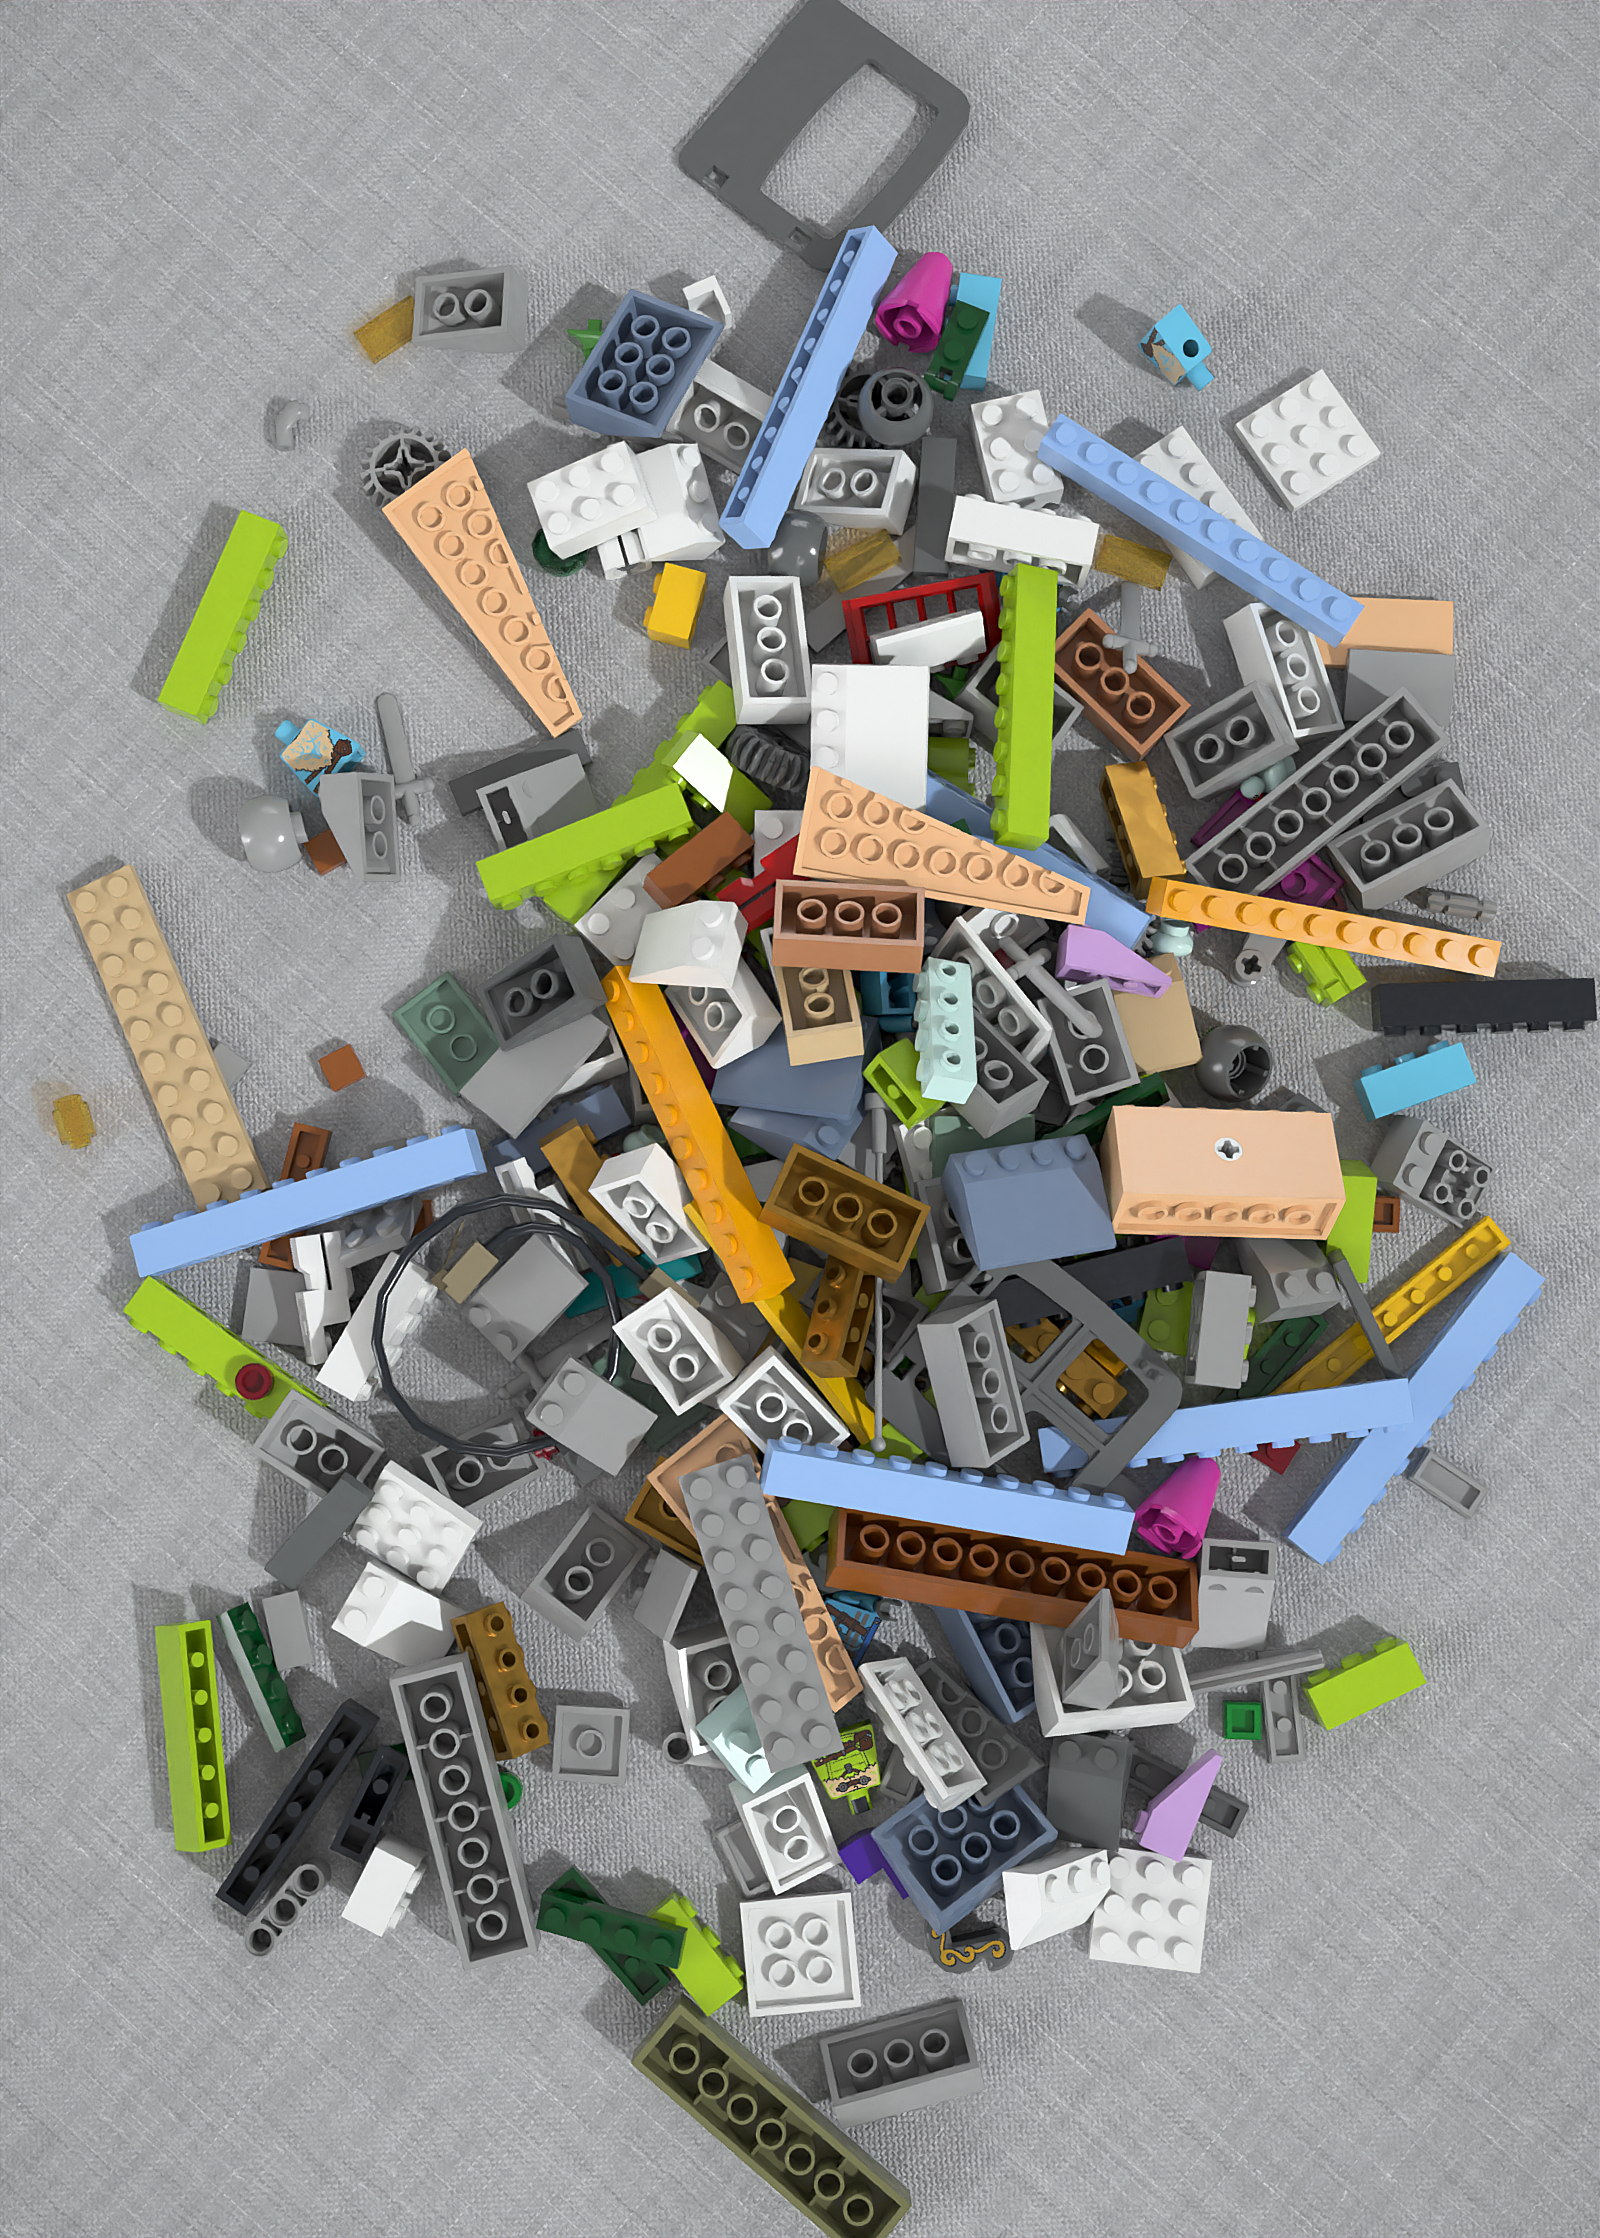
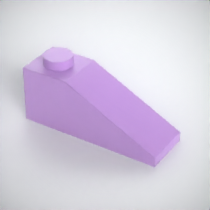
M1069 924L1058 939L1056 979L1085 984L1107 977L1110 989L1159 999L1171 986V977L1105 931L1093 929L1087 924Z
M1210 1748L1148 1803L1145 1811L1140 1810L1134 1821L1133 1831L1136 1832L1135 1838L1139 1845L1181 1863L1223 1759L1218 1751Z

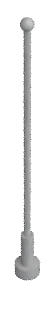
M879 1093L865 1094L864 1110L872 1111V1154H875V1181L883 1184V1154L887 1152V1111H892V1109ZM875 1276V1438L871 1441V1448L875 1452H881L886 1446L885 1440L882 1438V1279Z

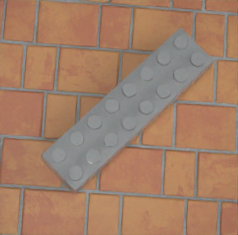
M1403 686L1184 860L1187 875L1183 881L1262 896L1439 755L1451 739Z
M750 1453L679 1476L678 1481L771 1774L844 1750Z
M468 1651L397 1669L390 1678L389 1683L464 1971L537 1953L541 1933L539 1929H536L537 1917Z

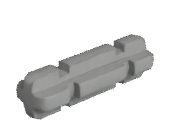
M1434 891L1430 892L1425 900V910L1433 913L1444 911L1445 915L1473 919L1476 916L1477 920L1487 922L1494 920L1497 913V903L1493 901L1483 900L1478 902V899L1452 894L1445 897L1444 893Z

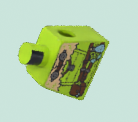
M871 1719L839 1728L838 1731L844 1750L811 1760L830 1799L834 1800L846 1796L852 1815L864 1813L873 1808L867 1789L881 1784Z

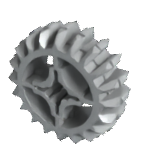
M401 425L399 434L394 435L392 430L387 428L386 435L388 438L382 440L380 437L375 436L374 441L377 447L366 446L365 452L369 458L361 459L360 465L365 471L360 473V479L362 483H365L363 491L366 496H371L370 502L373 507L381 506L382 509L399 497V495L385 490L381 486L382 484L400 487L405 492L452 458L450 452L444 450L443 441L440 439L434 441V436L429 430L421 436V431L416 425L410 433H407L405 426ZM411 451L422 453L433 462L426 463L425 460H416L412 457ZM397 455L393 462L387 464L392 457ZM407 462L410 466V469L413 471H410L411 475L407 477L408 485L404 477L402 476H405L404 472L408 470Z

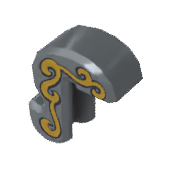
M925 1919L924 1932L928 1950L934 1963L945 1972L961 1974L971 1971L983 1958H985L988 1970L991 1971L1003 1969L1012 1961L1014 1950H1011L1010 1936L999 1926L956 1936H950L948 1929L938 1936Z

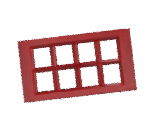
M994 571L842 600L852 664H873L869 645L871 641L867 634L863 609L885 605L889 628L892 630L898 628L894 603L916 599L919 621L922 622L927 620L924 597L946 593L949 614L957 612L954 592L970 588L977 589L986 644V652L977 654L979 660L971 663L981 662L1002 640V629L998 626L1001 610ZM957 660L943 663L944 669L958 665Z

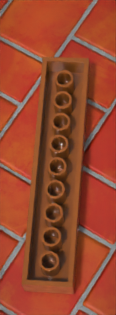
M836 1506L829 1519L825 1586L1061 1628H1067L1102 1588L1110 1589L1119 1625V1638L1184 1649L1199 1631L1196 1562L1126 1550L1125 1555L838 1506Z

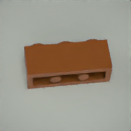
M726 811L646 874L642 888L662 910L699 901L698 897L707 890L709 893H713L726 881L724 876L734 869L736 872H739L749 864L753 858L751 852L756 842Z

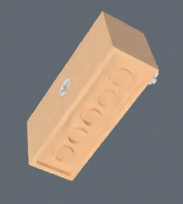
M1113 1106L1099 1146L1103 1184L1114 1234L1327 1240L1346 1201L1331 1113H1316L1314 1111L1283 1112L1279 1110L1254 1111L1240 1108L1224 1110L1208 1109L1205 1107Z

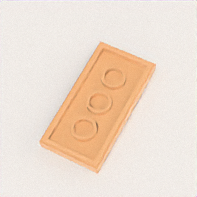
M1351 597L1365 607L1337 648L1314 635L1325 668L1346 669L1348 649L1453 655V601Z

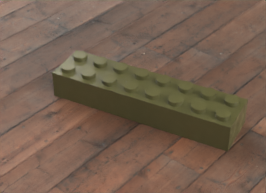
M683 1992L634 2050L631 2061L633 2066L830 2238H886L912 2206L910 2190L713 2018L707 2017L703 2010Z

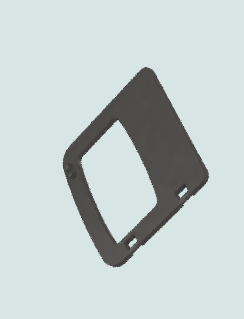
M809 0L679 153V163L684 172L700 184H704L716 193L720 199L780 244L788 247L812 268L822 273H829L848 230L874 225L882 234L915 197L967 127L970 105L967 97L960 89L840 1ZM866 64H873L933 107L938 115L907 160L874 199L834 238L825 239L766 196L760 190V187L789 145L821 107L859 69ZM714 169L727 178L722 186L708 177ZM796 231L810 240L805 248L791 239Z

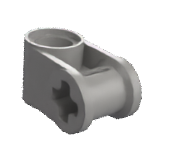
M1247 932L1241 942V947L1228 968V976L1231 982L1241 988L1254 985L1266 973L1287 939ZM1246 962L1251 965V973L1249 975L1243 972Z

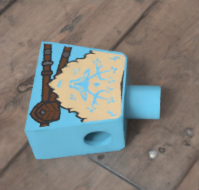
M1178 304L1156 323L1137 345L1174 385L1186 376L1199 392L1215 378L1202 362L1212 352V348L1181 304Z
M312 718L301 729L289 720H285L275 732V737L287 745L281 752L280 758L318 800L319 775L352 772L366 755V752L359 743Z

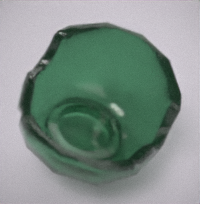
M542 528L536 532L531 543L534 559L544 572L553 577H568L577 573L584 567L589 555V551L586 549L562 560L549 548Z

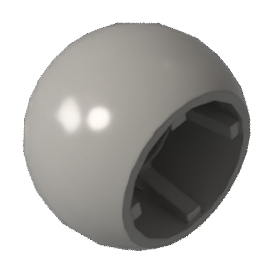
M271 794L254 797L239 808L237 817L241 838L248 861L253 869L267 873L281 872L291 868L303 857L301 843L309 842L308 831L301 810L293 812L288 799Z

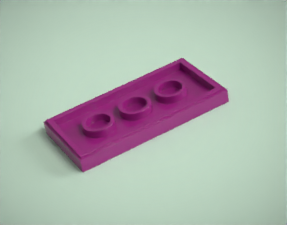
M1239 788L1191 838L1190 842L1198 849L1255 805L1256 802L1253 799L1244 797ZM1314 854L1263 894L1262 897L1322 908L1346 881Z

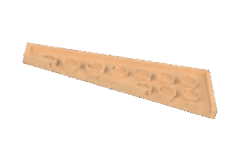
M464 448L381 510L555 739L581 721L583 716L565 678L471 455Z
M811 766L793 875L839 883L925 887V898L1084 925L1091 888L1029 862L1022 857L1011 854L984 840L964 833L919 811L890 800L845 778L825 771L820 767Z
M723 1413L648 1474L646 1478L697 1540L678 1477L750 1453L759 1481L761 1466L746 1434ZM763 1494L831 1709L836 1713L861 1692L864 1687L775 1496Z

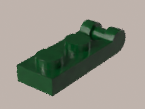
M960 300L956 302L930 366L923 378L928 383L931 391L943 394V399L954 402L990 316V312ZM942 372L952 377L947 381L938 377V375Z

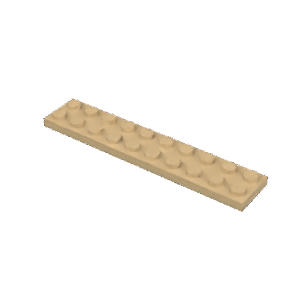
M128 864L66 894L200 1212L207 1211L206 1205L212 1202L228 1200L230 1204L239 1201V1194L255 1189H261L262 1193L271 1189L135 867Z

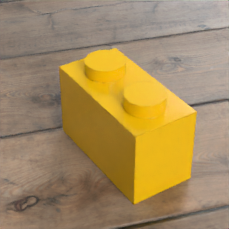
M665 563L663 573L658 572L654 580L653 593L657 594L654 606L648 605L643 621V626L647 627L650 640L690 650L708 586L707 573Z

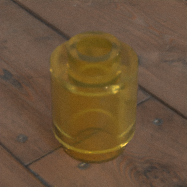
M81 1094L68 1095L53 1101L54 1110L51 1113L61 1145H70L71 1150L91 1145V1138L97 1136L88 1103L83 1101Z

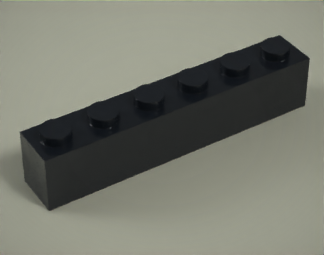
M1594 978L1378 984L1370 989L1373 1031H1384V1037L1405 1036L1406 1031L1420 1030V1036L1441 1035L1442 1030L1455 1029L1456 1035L1477 1034L1478 1029L1491 1028V1034L1513 1033V1028L1527 1027V1033L1548 1032L1549 1027L1562 1026L1563 1032L1584 1031L1586 1025L1597 1021Z
M1169 1235L1057 1264L1109 1307L1113 1306L1112 1300L1126 1297L1127 1302L1148 1297L1147 1291L1161 1288L1163 1293L1184 1288L1183 1282L1193 1279L1183 1238L1180 1235ZM1017 1274L1005 1277L985 1299H997L1003 1328L1019 1324L1020 1329L1034 1327L1041 1324L1040 1318L1051 1315L1055 1316V1320L1072 1317L1067 1310ZM987 1282L970 1287L978 1293Z
M352 1698L341 1704L215 1894L216 1897L245 1917L257 1906L376 1726L380 1717Z

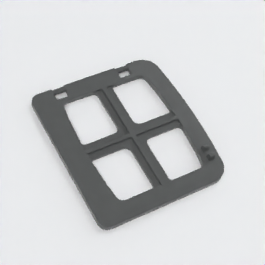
M1051 1259L985 1270L992 1278L978 1293L969 1286L982 1272L978 1270L975 1264L926 1319L939 1312L984 1301L998 1284L1010 1274H1017L1034 1285L1071 1314L1072 1318L1069 1324L1036 1360L1025 1362L1010 1349L1009 1353L1024 1415L1030 1411L1041 1413L1088 1454V1461L1062 1490L1068 1491L1069 1487H1079L1089 1491L1090 1495L1099 1496L1178 1408L1183 1393L1178 1375L1106 1303ZM917 1328L900 1346L888 1363L882 1367V1416L933 1460L945 1465L948 1468L947 1470L961 1472L962 1468H970L982 1472L983 1476L997 1478L999 1474L1015 1477L997 1462L988 1468L951 1466L938 1411L914 1384L916 1376L926 1366ZM1093 1339L1103 1341L1135 1373L1147 1389V1395L1144 1400L1113 1433L1103 1431L1056 1389L1058 1377ZM907 1356L915 1364L900 1379L892 1371ZM875 1375L866 1385L864 1392L866 1401L874 1409Z

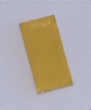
M411 295L353 332L355 338L374 365L412 340L415 300Z
M886 529L823 560L824 566L840 594L902 562L901 555Z
M1106 533L1094 570L1161 591L1173 556Z

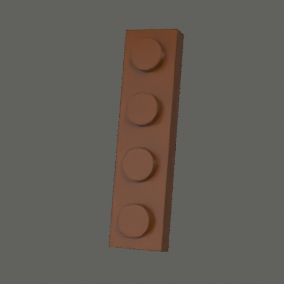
M295 1122L279 1181L294 1178V1182L307 1179L305 1173L323 1168L333 1132ZM307 1229L263 1243L258 1262L296 1271L293 1263L290 1238L305 1236Z

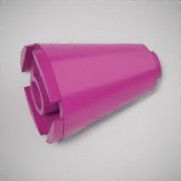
M927 252L923 254L879 304L876 311L875 325L880 334L895 346H898L899 342L910 346L908 351L913 353H926L935 349L942 335L953 275V265L946 255L940 252Z
M1189 1457L1136 1508L1133 1522L1137 1520L1139 1524L1137 1532L1147 1543L1167 1555H1171L1174 1550L1183 1553L1181 1558L1184 1559L1196 1556L1203 1543L1221 1478V1472L1216 1462L1210 1457Z

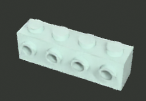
M928 957L920 974L915 973L913 979V992H917L914 1020L918 1021L919 1030L915 1039V1049L920 1051L916 1079L921 1081L922 1097L965 1104L977 1084L970 964Z

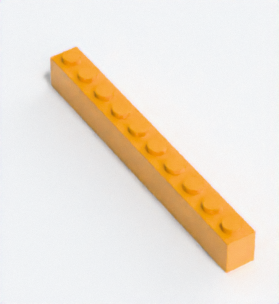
M1152 876L1145 909L1146 913L1166 918L1494 977L1502 943L1482 937Z
M632 965L614 966L600 981L608 999L605 1006L741 1304L775 1298L795 1281L794 1275L772 1228L758 1221L762 1207L658 984L630 982L628 978Z

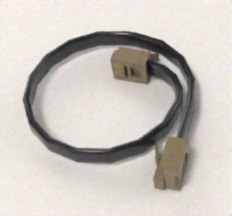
M501 1193L455 1205L415 1235L407 1244L378 1291L371 1346L383 1391L414 1430L457 1454L509 1459L554 1446L558 1441L548 1434L508 1445L459 1440L422 1419L394 1384L382 1340L388 1297L411 1258L427 1241L461 1216L502 1205L546 1210L593 1237L639 1278L635 1286L650 1300L668 1287H671L695 1309L701 1304L655 1263L646 1270L594 1223L556 1201L546 1198ZM462 1220L448 1249L447 1259L430 1279V1282L441 1291L444 1289L445 1292L461 1304L498 1263L499 1259L493 1253L495 1249L510 1238L529 1233H539L559 1237L576 1247L602 1282L612 1320V1327L623 1319L619 1301L636 1309L644 1305L642 1303L635 1304L619 1296L617 1297L612 1276L582 1237L559 1224L532 1220L504 1227L484 1243L475 1238L455 1262L446 1269L445 1266L458 1246L457 1239L465 1224V1221ZM613 1328L611 1329L607 1365L602 1374L611 1383L618 1374L622 1340Z

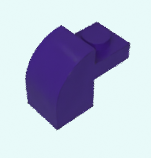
M877 1827L860 1830L837 1845V1853L857 1884H860L883 1868L902 1899L904 1900L909 1897L870 1835L871 1831Z

